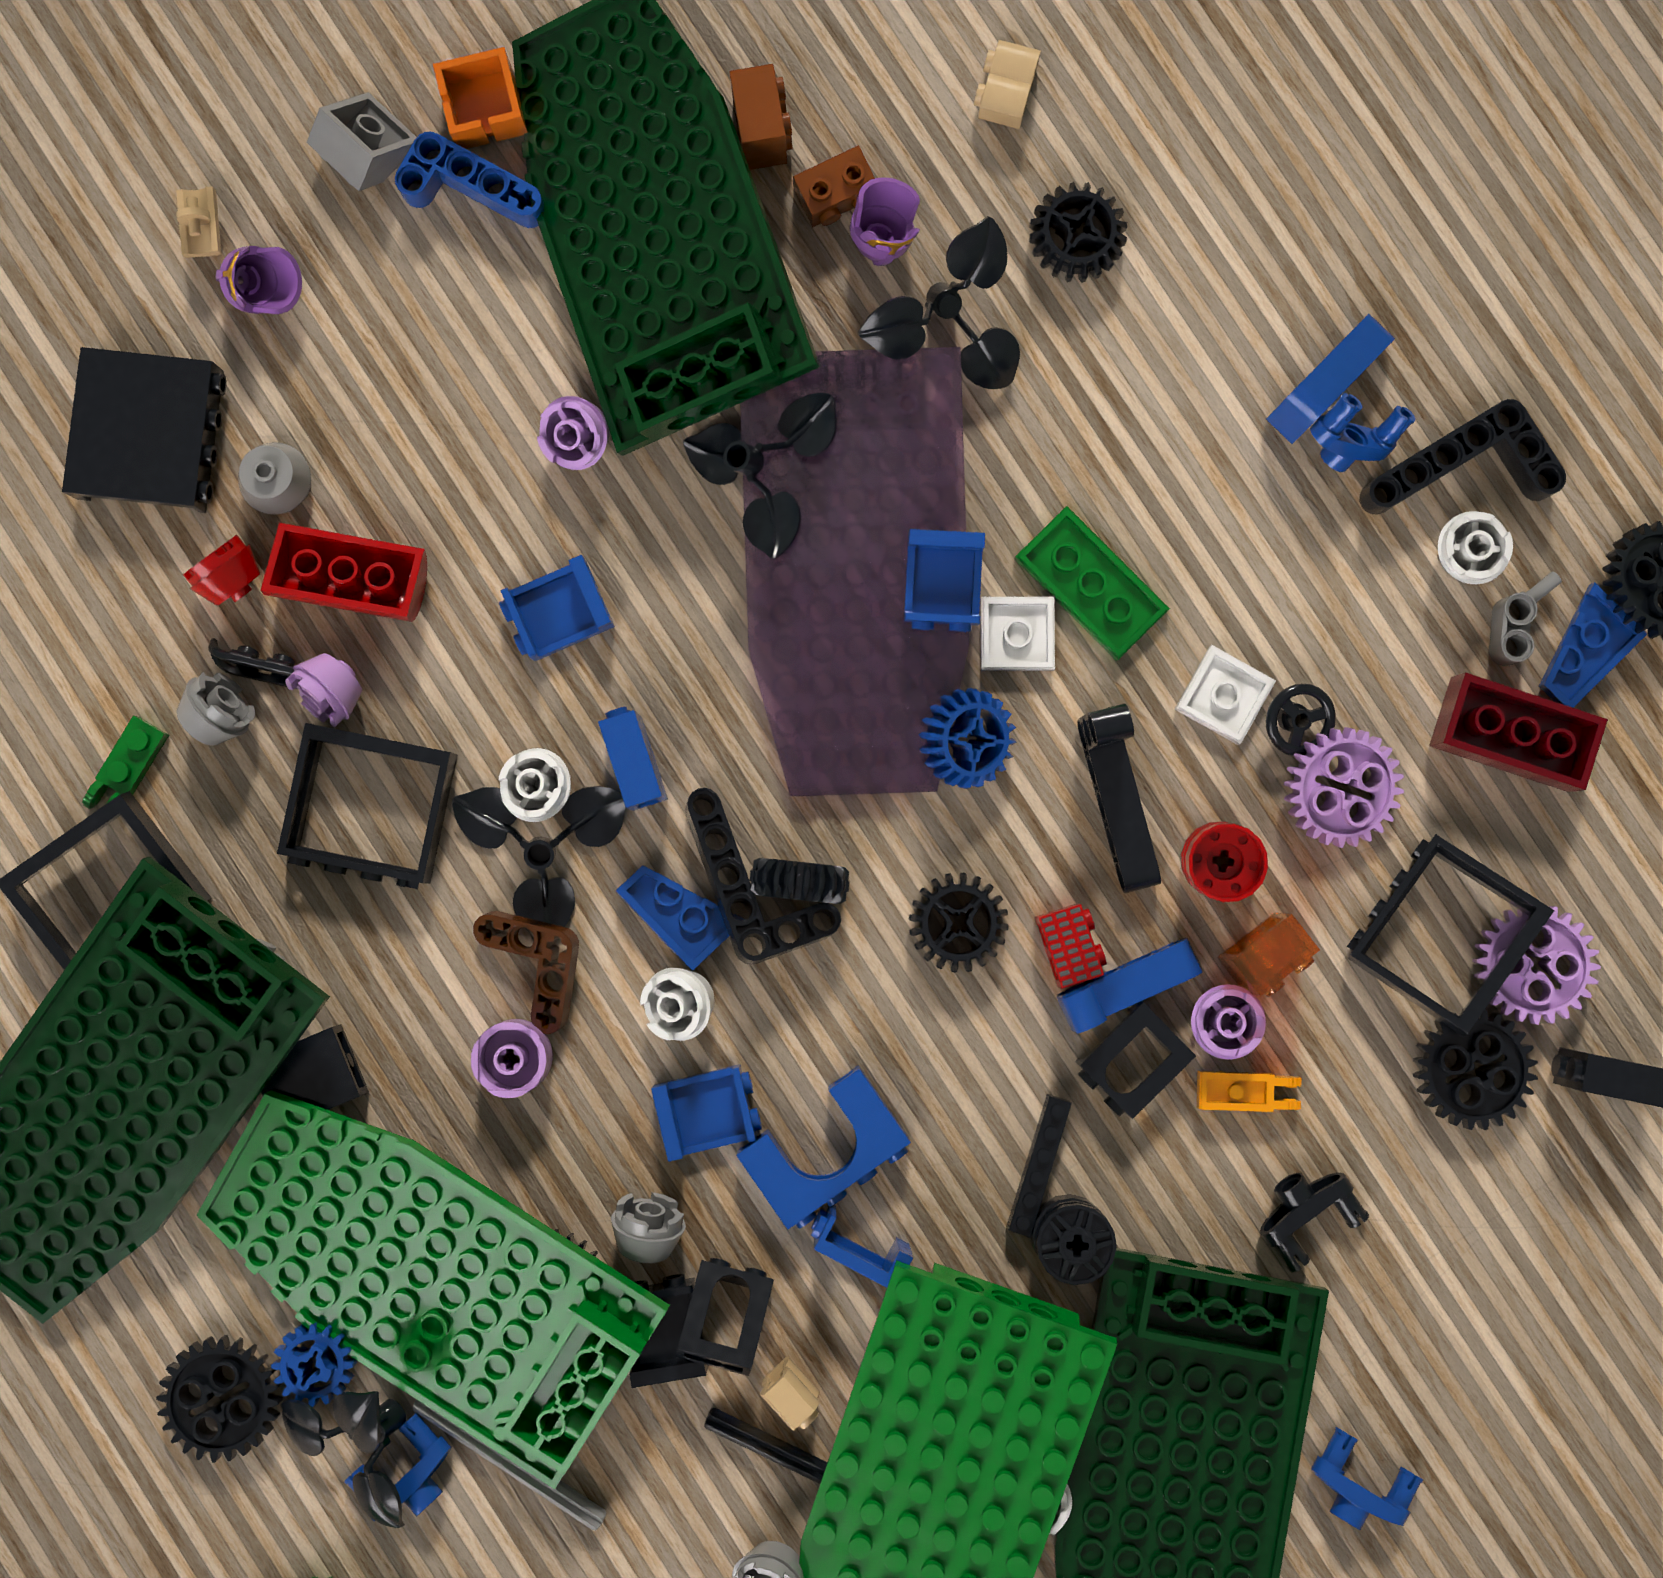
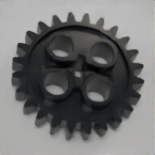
M1657 521L1650 526L1644 523L1623 534L1621 539L1612 544L1615 549L1606 554L1611 563L1602 568L1604 572L1611 575V578L1603 581L1602 584L1613 589V592L1607 595L1606 599L1617 600L1618 602L1613 612L1619 613L1624 611L1626 616L1623 624L1626 625L1635 621V633L1638 634L1648 629V637L1650 639L1659 635L1663 639V525L1661 521Z
M1484 1010L1472 1029L1464 1037L1438 1019L1434 1021L1438 1029L1436 1033L1424 1031L1425 1036L1430 1041L1428 1045L1417 1043L1416 1045L1424 1052V1056L1413 1058V1062L1422 1065V1070L1413 1073V1077L1424 1080L1425 1083L1417 1088V1092L1430 1094L1424 1104L1429 1107L1438 1105L1435 1112L1436 1116L1445 1118L1449 1115L1448 1123L1455 1126L1462 1120L1463 1128L1469 1130L1473 1129L1475 1122L1480 1129L1488 1130L1489 1119L1493 1124L1503 1126L1502 1114L1515 1119L1516 1115L1512 1107L1514 1105L1523 1108L1527 1107L1521 1096L1523 1093L1528 1095L1534 1094V1091L1526 1086L1527 1081L1538 1080V1076L1528 1073V1068L1538 1064V1062L1526 1057V1054L1531 1052L1534 1047L1533 1045L1520 1044L1526 1033L1522 1031L1512 1032L1515 1026L1514 1021L1505 1020L1501 1023L1502 1014L1493 1012L1488 1017L1487 1010ZM1487 1035L1491 1045L1489 1050L1482 1054L1479 1050V1041ZM1454 1049L1457 1055L1456 1063L1452 1067L1447 1068L1444 1061L1445 1055L1448 1051ZM1502 1054L1505 1056L1503 1061L1491 1063V1061L1496 1060ZM1474 1062L1487 1064L1475 1069L1476 1076L1465 1073L1475 1068ZM1502 1070L1505 1074V1081L1501 1087L1496 1088L1493 1082L1494 1075ZM1451 1075H1458V1077H1455L1449 1083L1445 1082L1446 1077ZM1469 1084L1471 1096L1467 1101L1461 1102L1459 1091L1462 1086Z
M228 1335L221 1337L217 1345L214 1338L210 1336L203 1341V1347L198 1341L194 1342L189 1346V1352L183 1350L176 1356L178 1363L172 1362L166 1367L167 1372L171 1376L164 1377L160 1380L159 1384L168 1390L156 1397V1400L165 1402L166 1406L157 1412V1415L169 1417L170 1421L162 1429L165 1431L174 1428L176 1434L170 1442L173 1444L183 1439L185 1441L182 1451L184 1454L195 1447L197 1448V1460H200L207 1452H210L212 1463H215L222 1453H224L227 1461H231L237 1455V1450L242 1456H245L251 1450V1445L258 1447L264 1441L262 1434L268 1435L274 1427L269 1421H275L280 1416V1412L272 1407L283 1401V1397L273 1394V1391L278 1389L282 1383L275 1384L274 1381H271L270 1376L276 1370L271 1369V1367L266 1369L263 1365L269 1357L268 1354L262 1355L258 1359L254 1356L257 1349L256 1344L244 1350L243 1338L241 1337L230 1346ZM222 1365L232 1368L235 1380L225 1378L222 1373ZM245 1381L249 1383L248 1388L234 1393L226 1401L220 1400L197 1415L191 1414V1409L206 1404L214 1396L219 1397ZM189 1383H194L200 1388L201 1398L195 1397L190 1393ZM239 1399L249 1402L252 1408L251 1414L245 1413L240 1409ZM206 1417H211L217 1422L218 1431H212L207 1427Z

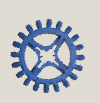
M973 688L965 689V692L964 690L956 689L952 691L951 696H941V706H929L933 717L922 719L925 725H928L927 732L923 731L918 734L922 739H927V744L919 749L924 754H930L924 763L927 767L934 768L933 775L936 778H944V782L951 786L958 785L960 788L968 789L971 785L974 787L984 786L985 780L990 782L996 780L995 771L1002 772L1006 770L1002 762L1003 759L1013 758V755L1007 751L1008 746L1017 743L1013 738H1009V733L1017 728L1011 723H1006L1011 713L1008 710H1003V702L992 698V694L989 692H979ZM983 720L985 722L987 732H985L983 728ZM968 734L969 736L977 737L976 740L969 739L968 742L958 740L959 737L967 738ZM948 743L953 749V758L950 755Z

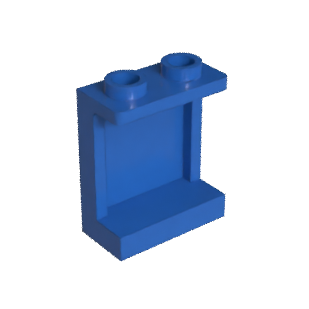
M909 530L904 622H912V629L934 630V624H949V631L971 632L972 625L978 626L980 624L982 553L985 548V533Z
M582 555L568 560L570 565L510 590L507 587L500 590L504 600L500 601L499 605L507 622L513 620L518 634L513 637L522 656L528 654L529 658L537 661L615 627L587 561Z
M740 1064L655 1084L651 1088L668 1162L683 1159L684 1155L746 1140L748 1142L756 1141V1131L762 1130L758 1109H751L748 1094L754 1093L749 1071L742 1073Z

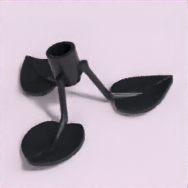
M987 216L979 223L962 231L953 239L946 253L947 268L953 277L964 281L960 283L953 281L950 285L939 282L931 286L926 296L927 302L925 303L926 311L924 317L923 306L917 299L910 296L896 297L882 304L868 316L858 331L860 338L888 358L896 360L909 358L915 355L923 346L926 334L922 326L930 322L932 312L934 311L943 319L953 318L973 341L972 344L963 348L959 355V363L964 375L972 383L986 389H1001L1009 386L1014 380L1020 359V348L1016 338L1006 329L998 327L987 329L978 338L975 332L959 315L962 299L957 293L958 290L968 288L971 282L982 289L990 288L1002 277L1007 265V246L1004 235L995 220Z
M813 393L792 402L783 411L778 422L780 433L788 438L784 442L769 444L759 442L752 446L746 443L743 434L737 427L727 423L710 426L702 432L683 440L684 448L691 463L707 481L716 485H726L732 483L737 478L738 473L745 475L747 481L752 482L763 493L765 499H755L746 508L743 515V529L752 545L771 559L780 557L793 544L801 524V511L797 500L792 494L782 491L772 496L770 490L757 478V474L764 467L763 452L788 449L793 445L798 454L812 457L827 450L835 438L837 429L836 401L832 394Z
M603 786L581 788L569 796L568 801L562 808L564 819L571 824L553 840L540 836L527 841L514 827L510 826L517 817L504 805L500 788L483 787L457 795L452 799L455 819L470 841L483 848H498L505 842L508 832L525 849L524 860L530 868L538 870L541 880L537 878L527 879L519 885L514 893L513 909L516 916L562 927L567 925L573 913L575 893L573 887L565 878L555 877L548 880L546 868L552 864L555 858V847L573 831H575L577 839L586 846L601 847L610 843L620 832L626 809L621 792L616 789Z
M378 1391L367 1393L343 1392L336 1396L333 1401L334 1416L339 1427L331 1430L322 1429L321 1416L309 1404L294 1399L285 1400L280 1404L286 1431L294 1445L301 1452L309 1456H317L324 1451L325 1444L323 1439H329L346 1432L349 1439L353 1440L362 1452L372 1453L364 1465V1473L358 1472L353 1476V1489L356 1499L362 1509L378 1523L393 1528H400L405 1525L402 1521V1504L396 1486L382 1472L373 1471L375 1461L383 1449L391 1443L389 1436L406 1423L405 1411L397 1401L388 1399L379 1405Z

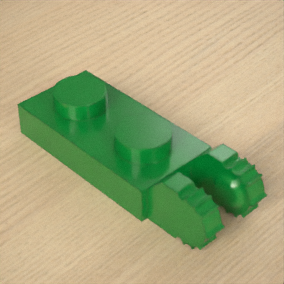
M133 715L95 777L96 781L89 787L82 801L83 806L88 809L95 807L108 787L117 791L109 798L108 802L128 791L133 795L169 737V734L142 718Z

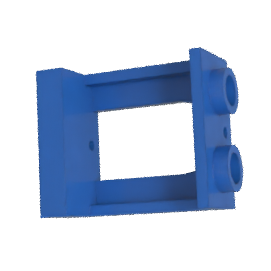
M836 1205L828 1207L827 1211L820 1209L811 1226V1236L814 1237V1250L886 1288L896 1260L910 1265L913 1259L910 1244L897 1237L886 1258H883L832 1231L831 1228L837 1218Z

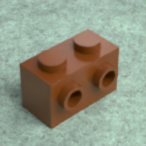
M858 145L793 176V187L813 228L819 224H822V226L831 225L841 218L842 213L853 208L855 209L861 187L866 182L875 179Z

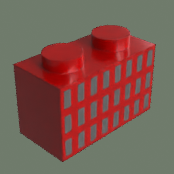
M1073 904L1035 917L1057 987L1063 989L1104 975L1102 966L1107 965L1101 945H1094L1090 931L1095 930V925L1089 909L1083 910L1081 904Z

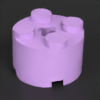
M510 1019L488 1028L474 1044L471 1053L473 1075L494 1096L502 1098L522 1096L537 1087L548 1075L553 1060L552 1046L547 1035L543 1034L530 1021ZM512 1049L514 1050V1055L520 1058V1061L515 1063L514 1067L511 1060H505V1054L511 1052Z

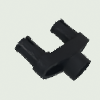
M1294 1173L1285 1177L1276 1185L1274 1192L1281 1201V1204L1262 1224L1260 1234L1269 1247L1276 1249L1290 1272L1302 1269L1295 1258L1304 1266L1310 1261L1309 1256L1305 1254L1294 1238L1293 1233L1334 1203L1349 1228H1356L1361 1225L1357 1218L1360 1217L1363 1222L1369 1218L1368 1212L1352 1192L1354 1187L1344 1173H1332L1310 1184L1302 1173Z

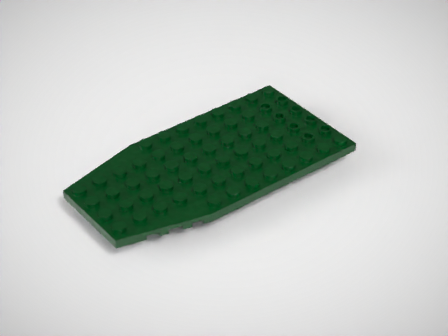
M591 0L512 41L516 87L520 91L521 109L528 132L524 134V142H521L523 158L526 159L527 166L525 181L538 189L544 201V212H541L536 219L616 452L624 456L820 368L817 355L724 97L657 0ZM529 195V199L533 207L535 204L533 203L531 196Z
M151 857L143 858L0 1061V1291L42 1324L52 1318L162 1229L330 998L323 990Z
M1116 1248L1112 1265L1100 1279L1092 1330L1117 1338V1347L1067 1483L1072 1496V1509L1063 1527L1054 1535L1055 1578L1280 1577L1329 1295L1328 1289Z

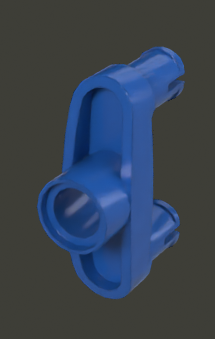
M1343 393L1332 409L1326 415H1322L1310 428V431L1316 441L1323 447L1320 451L1323 461L1335 471L1345 472L1355 460L1380 461L1387 458L1397 446V440L1415 422L1414 414L1406 407L1396 406L1394 411L1379 427L1371 429L1349 422L1361 411L1363 406L1355 396Z
M415 1413L406 1424L399 1428V1431L405 1435L421 1454L418 1457L420 1461L395 1486L399 1493L401 1504L404 1502L417 1517L443 1492L431 1476L442 1464L452 1447L442 1436L438 1438L419 1414ZM364 1464L344 1481L353 1492V1476L358 1472L364 1473Z
M1336 1427L1322 1457L1317 1456L1311 1467V1471L1319 1479L1338 1493L1329 1512L1358 1530H1361L1369 1513L1391 1523L1404 1526L1410 1514V1511L1407 1509L1423 1479L1400 1467V1471L1387 1496L1382 1495L1381 1498L1343 1476L1345 1472L1342 1469L1358 1440Z

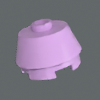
M576 396L558 398L547 406L541 414L540 436H537L539 447L545 457L550 462H556L560 466L571 470H582L594 465L602 457L610 434L601 409L587 400Z
M323 653L293 667L294 672L285 680L286 685L292 691L297 687L303 699L301 704L313 716L323 723L330 718V724L333 727H336L343 719H349L361 695L362 688L355 678V672L348 664Z
M1219 985L1209 989L1198 999L1192 1011L1191 1027L1197 1043L1208 1054L1220 1059H1237L1251 1053L1259 1045L1265 1032L1266 1017L1260 1001L1250 991L1237 985Z

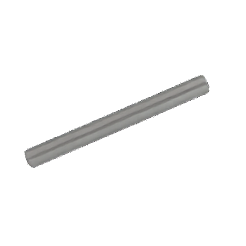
M416 1400L413 1404L412 1409L414 1412L590 1529L597 1530L606 1517L605 1509L561 1480L554 1490L423 1403Z

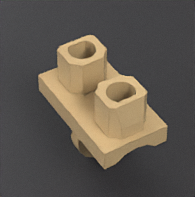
M205 187L199 190H176L178 206L176 216L179 222L182 255L185 258L221 255L217 195L214 187Z

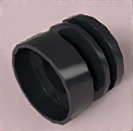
M1072 1194L1055 1196L1041 1205L1032 1231L1031 1242L1046 1271L1058 1281L1071 1285L1092 1283L1103 1276L1114 1261L1117 1245L1115 1232L1098 1207L1086 1198ZM1074 1235H1078L1083 1243L1076 1245V1250H1072L1067 1243L1074 1240Z

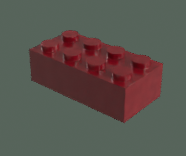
M1465 672L1450 678L1429 746L1566 792L1584 791L1587 788L1608 719Z

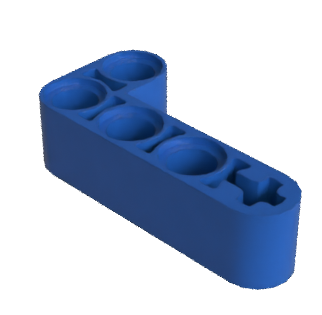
M431 131L418 135L396 172L395 184L405 201L415 208H424L429 205L435 198L442 183L526 228L539 226L536 218H538L541 212H544V201L538 189L532 184ZM440 150V154L436 158L425 159L430 151ZM472 167L469 175L465 177L457 176L461 168ZM423 181L419 189L415 191L408 190L412 182ZM495 184L504 185L501 192L497 194L488 193L491 186ZM529 195L531 196V199L535 204L533 207H530L531 202L529 199ZM520 203L526 206L523 210Z
M1368 314L1283 400L1266 420L1293 444L1395 338Z
M1183 938L1107 971L1103 976L1059 993L1056 997L1071 1030L1075 1033H1081L1107 1021V1016L1192 979L1203 971L1188 938Z

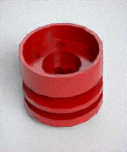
M1209 822L1196 828L1185 840L1180 854L1181 870L1187 882L1199 893L1220 902H1237L1253 895L1263 884L1268 870L1267 852L1261 839L1250 829L1228 822ZM1221 850H1223V856L1228 857L1229 862L1228 864H1222L1220 870H1218V865L1212 863L1213 856H1220Z

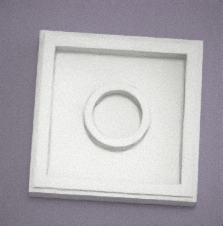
M1054 597L980 598L981 671L1055 670Z
M1211 645L1176 705L1175 710L1231 742L1240 745L1276 680Z

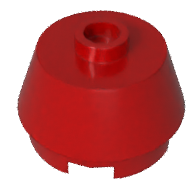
M235 535L182 575L191 584L190 590L218 606L230 597L236 602L252 590L249 583L260 575V571L250 544L246 546L239 536Z

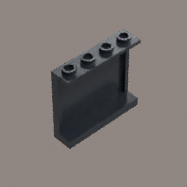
M80 347L62 492L77 500L91 501V497L186 507L193 508L200 513H206L207 503H211L213 498V485L210 482L211 469L216 466L218 459L215 437L216 432H219L222 426V413L219 410L220 397L225 394L227 387L226 376L223 374L224 371L213 361Z

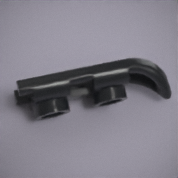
M215 638L210 640L208 650L211 653V657L215 664L226 673L287 687L285 680L294 672L293 667L295 665V661L291 657L284 654H274L273 658L259 659V652L251 647L239 646L237 650L232 649L230 652H226L218 647ZM259 669H260V670L269 671V672H272V673H271V674L262 673V672H259Z

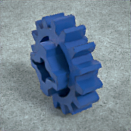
M316 1322L310 1325L309 1331L301 1324L295 1328V1334L289 1332L282 1338L285 1345H279L274 1351L281 1359L271 1364V1369L280 1370L281 1374L274 1380V1383H285L287 1387L282 1393L284 1397L293 1392L296 1394L295 1400L303 1401L304 1398H308L309 1405L314 1407L319 1402L320 1397L326 1405L334 1399L333 1393L338 1396L346 1390L343 1383H350L354 1378V1374L347 1369L353 1368L357 1364V1360L348 1358L347 1354L352 1351L351 1346L345 1348L339 1346V1343L345 1337L343 1333L332 1339L329 1336L332 1332V1326L328 1325L322 1333H319ZM315 1340V1343L309 1348L303 1345L297 1347L298 1344L304 1341ZM318 1352L315 1358L317 1360L315 1366L318 1369L311 1375L313 1361L310 1359ZM318 1381H323L325 1383H327L328 1381H332L330 1384L326 1386L314 1387V1384Z

